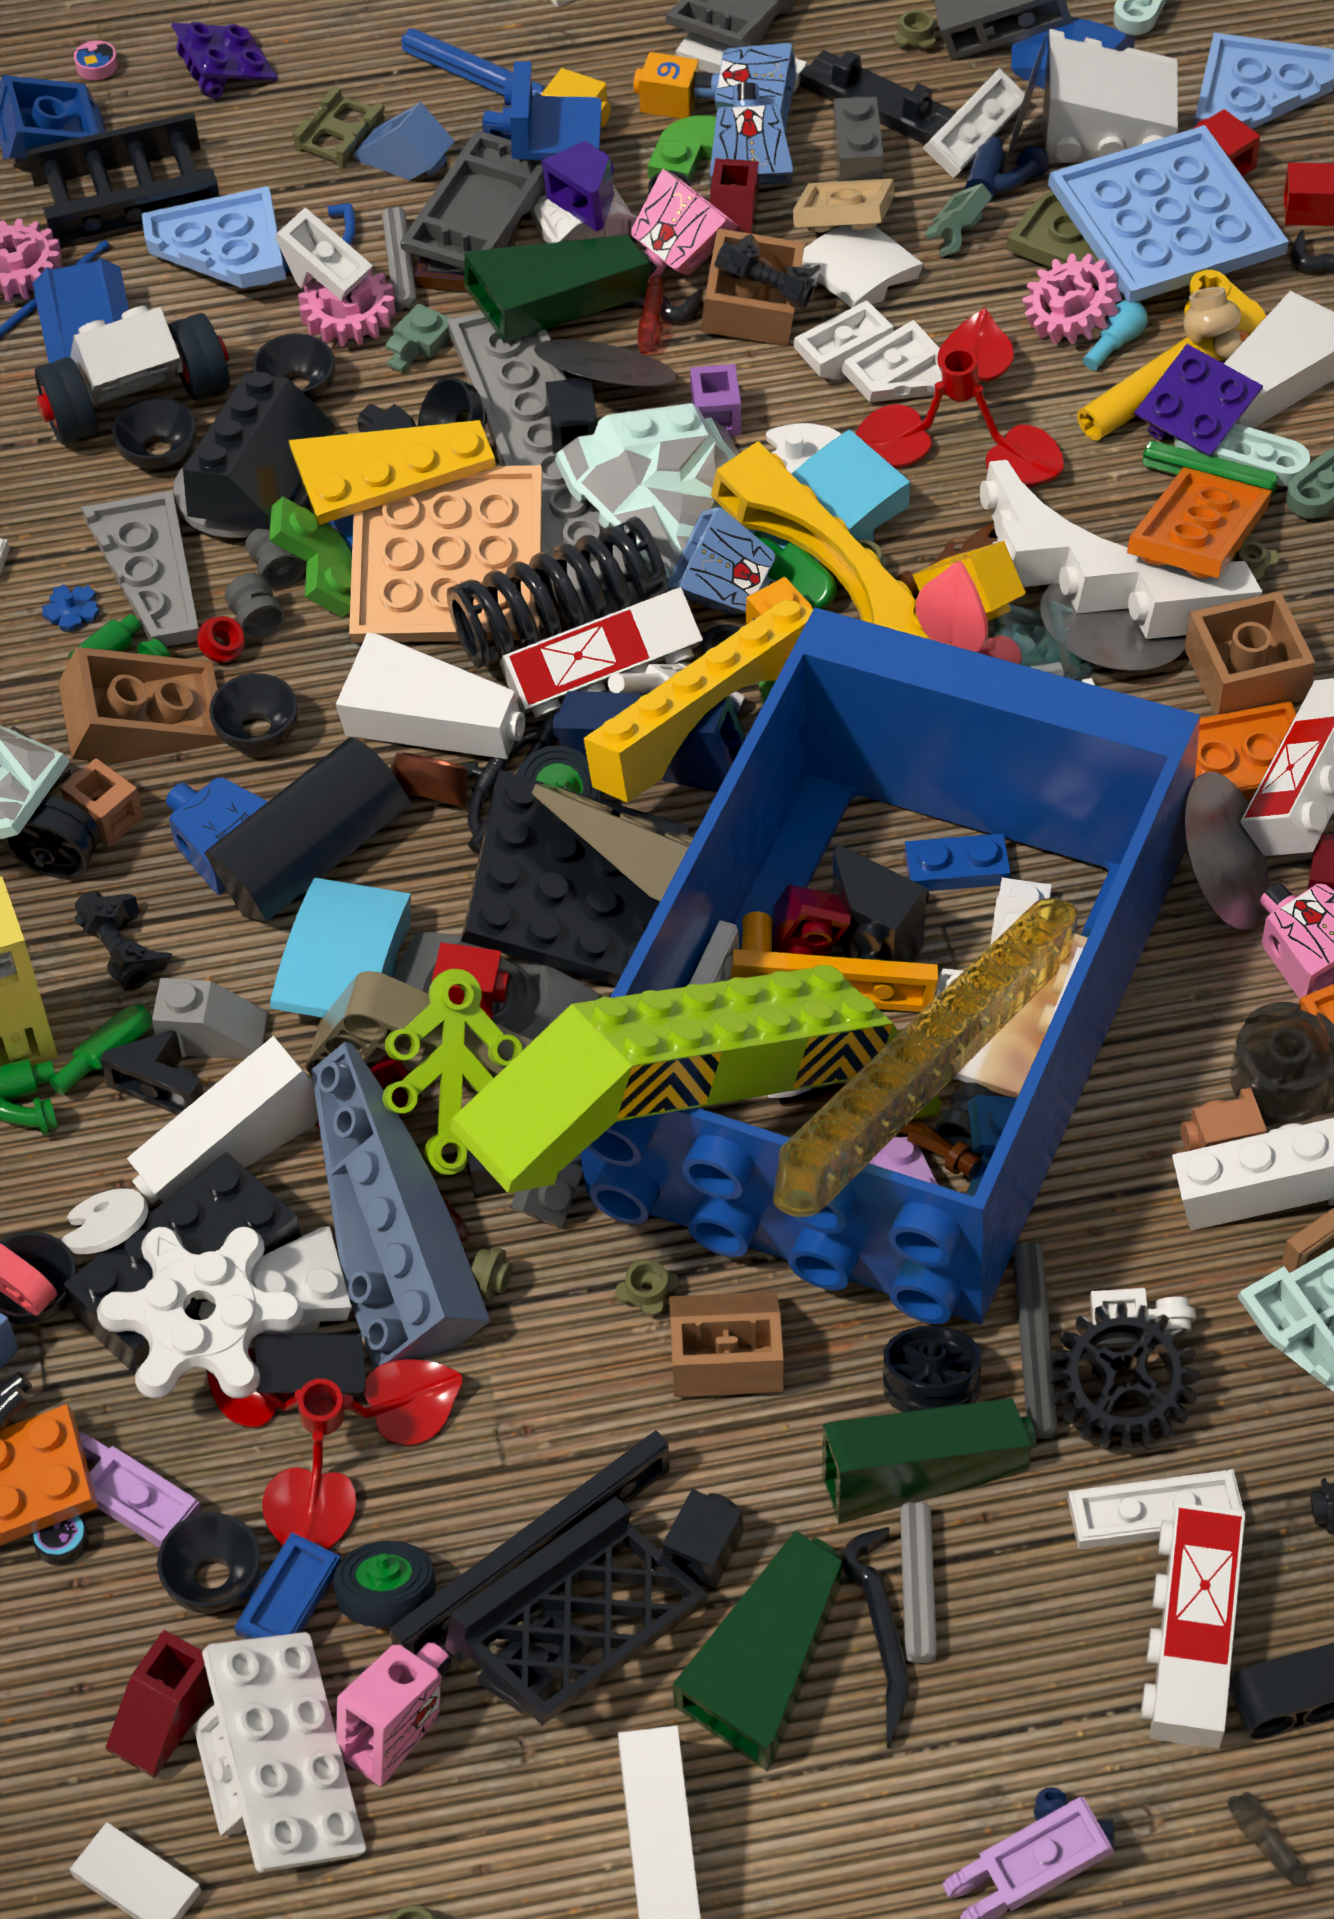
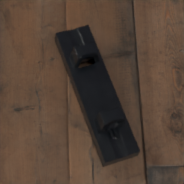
M823 50L800 73V87L832 102L838 98L877 97L880 124L924 145L957 113V111L933 101L931 88L917 83L913 90L907 89L862 68L861 56L848 50L845 51L842 57Z

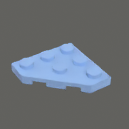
M1214 32L1196 110L1194 127L1201 120L1208 119L1219 111L1226 109L1249 128L1253 129L1332 92L1334 87V49Z
M269 186L142 213L145 241L149 254L241 288L257 285L265 286L272 282L286 279L282 251L275 239L278 228Z

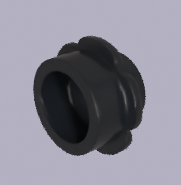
M1323 1478L1320 1481L1321 1489L1310 1491L1314 1524L1325 1523L1327 1533L1333 1534L1334 1483H1328L1327 1479Z

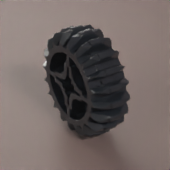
M1124 1302L1117 1304L1116 1318L1111 1319L1104 1306L1096 1307L1094 1312L1096 1325H1093L1083 1315L1076 1318L1075 1325L1081 1336L1066 1330L1061 1334L1060 1341L1068 1350H1054L1051 1361L1064 1369L1050 1372L1049 1383L1055 1386L1066 1387L1053 1395V1403L1055 1406L1073 1404L1064 1414L1063 1421L1066 1425H1071L1082 1418L1085 1423L1082 1425L1079 1433L1081 1439L1087 1440L1096 1429L1102 1432L1099 1443L1101 1449L1107 1450L1111 1444L1112 1436L1121 1437L1122 1452H1131L1133 1436L1138 1435L1142 1446L1145 1449H1150L1154 1445L1152 1429H1155L1161 1437L1169 1439L1173 1436L1174 1430L1167 1418L1181 1424L1187 1421L1189 1413L1180 1404H1195L1198 1394L1193 1389L1184 1385L1197 1383L1200 1378V1372L1194 1368L1182 1367L1191 1363L1196 1356L1193 1348L1176 1350V1347L1184 1340L1185 1333L1183 1330H1175L1167 1336L1164 1333L1169 1321L1166 1315H1160L1153 1325L1146 1321L1149 1308L1141 1305L1137 1311L1136 1318L1127 1317L1128 1308ZM1112 1338L1138 1340L1129 1350L1124 1352H1113L1104 1346L1100 1350L1094 1347L1100 1342ZM1153 1350L1160 1356L1168 1372L1169 1393L1167 1395L1156 1389L1157 1382L1147 1374L1145 1365ZM1082 1359L1093 1366L1091 1372L1101 1379L1104 1386L1095 1405L1085 1395L1080 1384L1078 1367ZM1137 1359L1132 1380L1134 1385L1130 1386L1127 1381L1126 1387L1118 1386L1111 1396L1116 1375L1114 1369L1118 1368L1121 1374L1122 1367L1129 1369ZM1124 1402H1135L1144 1408L1149 1404L1155 1408L1137 1417H1117L1109 1414L1119 1404Z

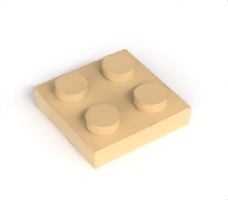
M894 178L808 183L793 209L794 228L808 227L810 232L828 231L836 225H851V228L854 230L871 229L877 226V223L882 222L895 197Z

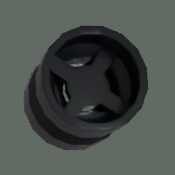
M960 1083L950 1098L951 1110H945L941 1114L935 1125V1133L952 1146L959 1142H964L972 1148L968 1102L975 1095L997 1096L993 1091L978 1083Z

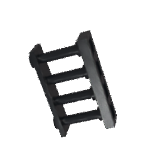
M194 112L26 150L34 187L49 185L54 205L43 207L47 228L52 230L53 239H58L60 249L144 230L142 213L220 197L214 170L209 169L198 172L191 153L201 150ZM174 156L181 176L155 181L149 161ZM132 165L139 186L113 191L107 171ZM91 175L97 195L71 201L65 180Z

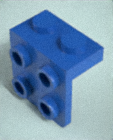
M514 61L513 79H505L504 87L505 106L511 107H503L502 114L503 134H511L512 159L543 160L584 140L600 149L601 100L597 97L533 96L532 61Z

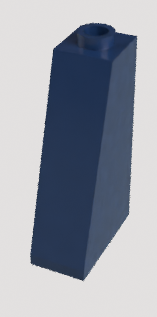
M567 691L561 709L556 712L553 719L554 736L559 740L561 746L580 751L587 758L584 737L648 693ZM729 696L725 697L708 711L689 732L673 756L661 779L662 781L718 792L746 739Z

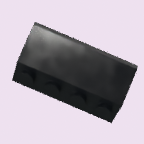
M245 372L183 468L187 517L270 529L272 505L282 497L293 502L303 486L288 440L333 436L335 424L289 378L275 377L265 372Z

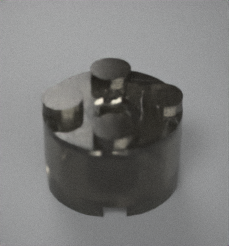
M1276 1002L1254 1010L1247 1017L1236 1039L1230 1070L1232 1090L1236 1098L1239 1099L1240 1090L1251 1087L1266 1126L1276 1123H1297L1308 1120L1326 1110L1333 1095L1334 1024L1318 1011L1315 1016L1300 1010L1301 1004Z

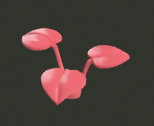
M957 561L949 566L944 572L928 582L919 592L916 599V614L922 629L931 640L945 644L950 643V645L1021 664V651L1011 638L1002 635L988 638V621L977 588L962 561Z

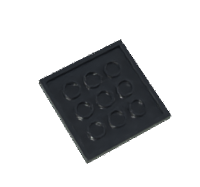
M500 770L494 784L461 942L486 949L498 950L503 954L616 986L633 954L634 946L641 939L660 901L647 895L532 794L535 784L547 783ZM567 790L611 807L613 809L611 814L620 817V814L623 813L649 820L658 827L656 833L665 836L666 832L678 835L688 833L689 825Z

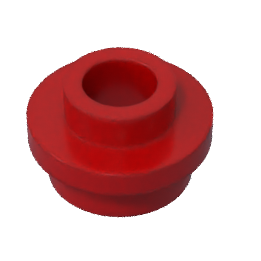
M219 616L206 620L197 634L200 650L212 661L228 663L235 660L243 651L245 644L243 630L239 623L230 617ZM213 637L223 639L226 646L217 643Z

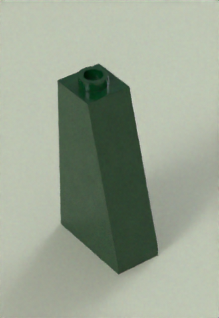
M628 235L475 250L464 253V287L503 343L644 297L647 293V279L651 274V264L647 254L643 250H639Z
M1013 1398L833 1421L823 1424L822 1479L838 1524L902 1507L903 1504L908 1502L916 1503L1027 1472L1029 1470L1031 1449L1037 1447L1036 1435L1029 1417H1020Z
M795 1530L673 1682L674 1707L765 1771H768L774 1763L841 1587L842 1561L830 1545L818 1538L810 1540Z

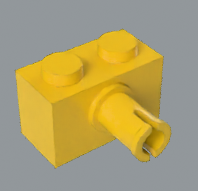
M1005 541L944 558L913 574L920 592L928 582L944 572L949 566L957 561H962L977 588L985 609L987 621L1010 612L1009 602L1026 594ZM914 600L909 605L910 617L914 624L922 629L916 614V600Z

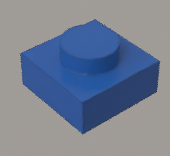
M975 1095L968 1102L973 1152H994L1018 1097Z

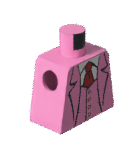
M663 169L631 229V235L648 248L645 253L651 264V274L648 276L647 281L655 284L668 265L677 272L687 276L693 273L713 253L717 228L735 231L739 225L679 177Z
M1281 882L1271 885L1260 898V904L1270 913L1266 918L1262 944L1269 957L1300 999V997L1334 984V890L1325 884H1316L1296 897Z
M430 1642L426 1643L414 1655L401 1645H392L337 1697L336 1742L339 1744L342 1759L380 1787L387 1782L435 1722L439 1714L441 1678L452 1667V1660L440 1646Z

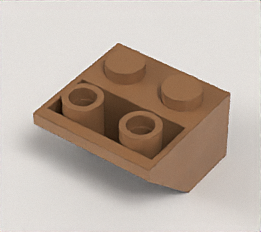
M777 1291L669 1296L674 1397L783 1392V1346Z

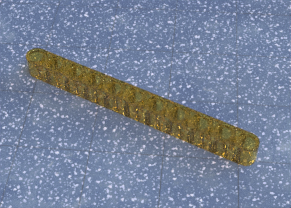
M1045 898L1035 902L805 1123L779 1151L773 1194L775 1206L785 1214L795 1217H808L820 1212L1057 974L1061 963L1067 964L1069 962L1079 915L1077 908L1073 904L1057 898Z

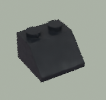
M838 844L833 851L832 894L839 897L851 915L850 925L840 937L846 958L912 963L923 948L927 888Z

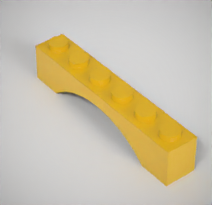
M757 441L716 469L711 491L712 498L745 528L766 532L787 540L813 555L832 571L848 591L862 621L930 639L923 629L914 624L910 617L909 605L915 600L910 589L903 582L895 580L883 568L876 554L872 550L864 548L849 533L846 524L840 518L832 516L818 502L811 488L799 483L786 469L784 462L778 455L770 453Z
M786 598L776 603L771 609L749 624L741 627L732 636L708 650L706 654L683 670L676 672L670 679L648 694L640 697L638 701L584 737L592 787L629 803L661 780L673 756L689 732L708 711L725 697L745 686L761 681L777 680L813 609Z

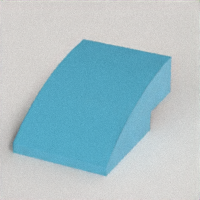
M850 429L825 445L792 473L801 485H807L812 489L818 502L832 516L840 518L846 524L849 533L856 540L874 542V529L909 507L910 481ZM748 529L752 534L757 532V530ZM764 532L782 549L789 543L787 540ZM817 560L822 566H824L829 571V569L825 565H823L819 560Z
M314 878L291 929L270 999V1009L323 1018L359 973L374 971L392 977L397 967V953L410 929L411 893Z

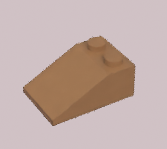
M76 647L58 682L72 759L93 761L97 758L101 762L122 763L224 743L214 731L210 719V702L218 690L213 663L210 661Z

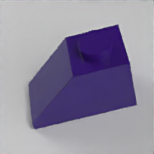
M584 140L541 160L547 199L572 214L596 232L603 229L615 195L612 179L614 166L610 157Z

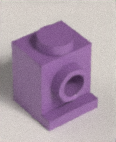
M735 364L691 367L690 386L692 403L698 407L704 419L713 418L727 429L730 436L741 435V400Z

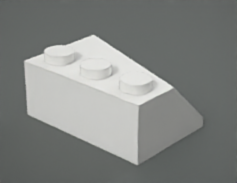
M1049 29L1041 126L1043 149L1048 154L1049 163H1082L1177 134V59L1133 48H1127L1121 52L1102 47V43L1099 40L1086 37L1084 42L1064 38V32Z

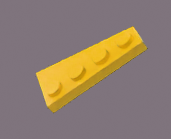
M480 420L288 440L319 525L496 467L495 457Z

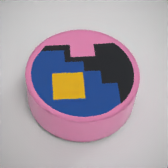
M104 41L84 43L74 53L77 73L88 80L105 79L111 76L118 67L114 47Z

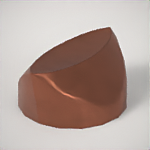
M396 753L390 769L405 793L465 808L467 767L413 753Z

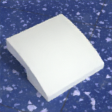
M841 225L822 235L804 248L801 267L808 268L819 264L821 269L817 281L853 308L866 300L870 304L883 302L888 286L918 279L923 263L876 226L866 230H854L851 228V225Z

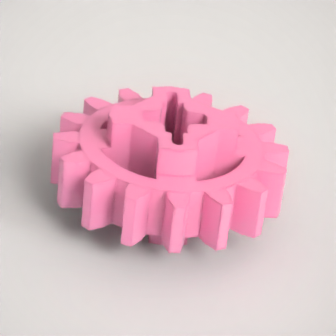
M17 219L14 226H7L4 220L0 221V293H4L5 301H10L14 294H20L24 300L28 299V291L34 289L33 282L47 267L51 269L62 268L58 239H53L51 229L48 228L41 231L39 222L34 221L28 227L23 226L22 219Z
M1070 254L1067 263L1062 265L1060 261L1054 259L1052 260L1053 269L1047 272L1046 270L1039 269L1037 273L1040 281L1027 284L1031 295L1023 298V303L1027 309L1025 315L1031 327L1035 328L1038 336L1043 339L1049 335L1053 344H1058L1063 336L1067 337L1070 345L1076 343L1077 335L1084 334L1088 340L1093 338L1091 329L1096 326L1106 329L1108 327L1105 321L1106 315L1117 316L1118 310L1115 303L1122 300V295L1118 288V280L1113 269L1109 270L1104 259L1095 263L1092 254H1087L1081 262L1077 261L1075 254ZM1094 283L1099 286V291L1094 290ZM1046 307H1050L1052 311L1050 315L1046 313Z
M372 269L369 275L342 300L338 299L317 280L316 282H308L304 286L305 292L298 295L302 325H308L309 334L314 336L321 333L322 341L326 344L333 338H337L341 347H345L348 339H354L358 345L363 344V336L367 334L373 338H378V326L389 328L391 326L390 316L396 314L392 284H386L384 273L373 276Z

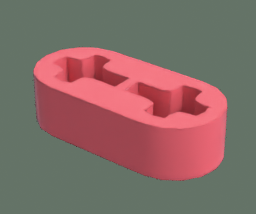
M0 1243V1291L31 1314L38 1316L56 1298L57 1291L38 1270Z

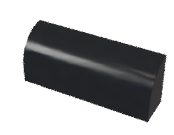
M349 737L207 849L204 854L243 917L267 922L307 890L314 878L323 877L412 805L391 769L381 757L363 742Z

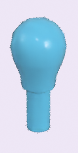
M1123 300L1116 304L1117 316H1108L1106 321L1108 327L1102 330L1100 340L1083 358V363L1088 369L1096 371L1113 350L1120 349L1124 344L1136 339L1145 331L1148 316L1146 309L1140 302L1128 303L1127 300Z

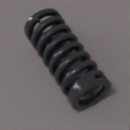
M634 516L625 520L622 524L603 528L598 538L589 534L580 537L575 547L563 543L555 547L552 556L540 552L531 557L529 564L516 561L507 567L505 574L498 570L490 571L485 574L482 583L469 579L447 588V603L452 622L471 662L477 668H482L500 658L495 646L489 648L486 631L483 629L477 615L482 613V608L499 653L503 656L516 651L513 634L498 603V590L507 600L514 627L524 646L527 647L539 642V634L534 618L521 593V581L530 591L537 618L545 634L550 638L562 633V624L557 608L544 584V572L553 581L560 609L568 625L573 629L585 624V614L580 598L567 575V562L576 572L579 589L590 615L595 620L609 614L607 600L602 586L590 565V553L598 561L606 592L613 606L618 611L632 605L628 582H630L635 594L642 602L666 593L668 591V583L663 560L657 544L645 523L640 518ZM636 535L638 536V538H639L640 541H641V542L638 543V545H637ZM613 544L622 553L627 574H623L617 560L613 556ZM646 550L652 566L650 572L640 551ZM474 599H475L479 604H477V605L474 606Z

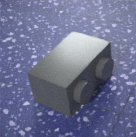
M877 97L834 99L833 142L837 182L883 179V148Z

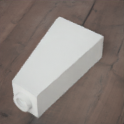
M1290 291L1224 363L1225 365L1263 385L1262 390L1237 421V424L1254 428L1334 380L1333 311Z
M367 632L336 702V708L345 736L508 759L514 742L521 740L525 729V715L519 711L515 691L375 633Z
M272 1036L127 1157L139 1173L132 1180L147 1200L154 1204L158 1199L165 1202L225 1152L230 1154L244 1168H247L315 1126V1123L318 1121L313 1080L278 1040Z
M678 1726L619 1732L618 1747L639 1919H700Z

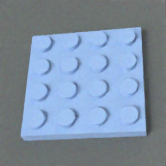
M1205 125L1050 172L1048 186L1099 261L1104 259L1109 270L1113 269L1118 280V288L1128 303L1137 302L1190 285L1192 277L1197 272L1203 270H1215L1225 274L1286 255L1288 239Z

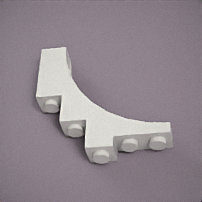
M1008 460L989 462L986 481H982L980 485V500L983 508L989 510L994 520V528L998 539L992 544L1005 541L1023 587L1060 583L1062 593L1068 595L1077 614L1129 608L1131 618L1134 621L1137 620L1146 639L1186 635L1189 613L1191 611L1262 595V590L1246 561L1230 562L1219 578H1198L1187 573L1186 569L1172 565L1148 564L1139 556L1128 554V547L1100 538L1069 522L1046 506L1022 483Z

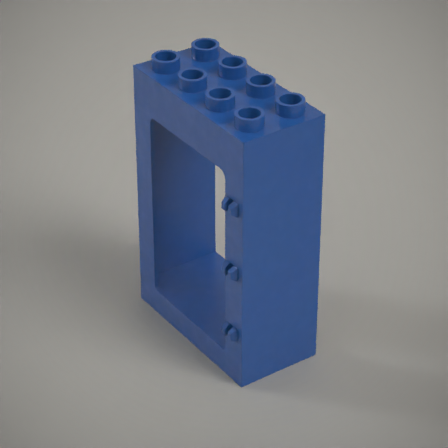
M814 607L610 997L641 994L648 990L661 991L681 988L689 985L720 920L737 925L739 949L741 950L743 917L750 912L759 911L768 914L772 918L773 906L788 884L808 887L851 799L856 796H864L990 834L1004 833V838L1105 867L1109 872L1081 933V936L1088 937L995 1150L993 1153L983 1154L981 1168L973 1177L966 1194L697 1107L616 1121L582 1151L580 1155L586 1194L590 1195L592 1202L602 1212L621 1222L641 1224L647 1221L649 1215L688 1227L691 1236L699 1244L720 1255L739 1257L744 1255L748 1248H752L788 1260L790 1268L797 1276L809 1284L822 1289L841 1290L851 1281L887 1293L892 1303L901 1312L924 1323L942 1324L947 1322L951 1315L982 1325L1187 849L1185 807L1189 790L1195 781L1200 715Z

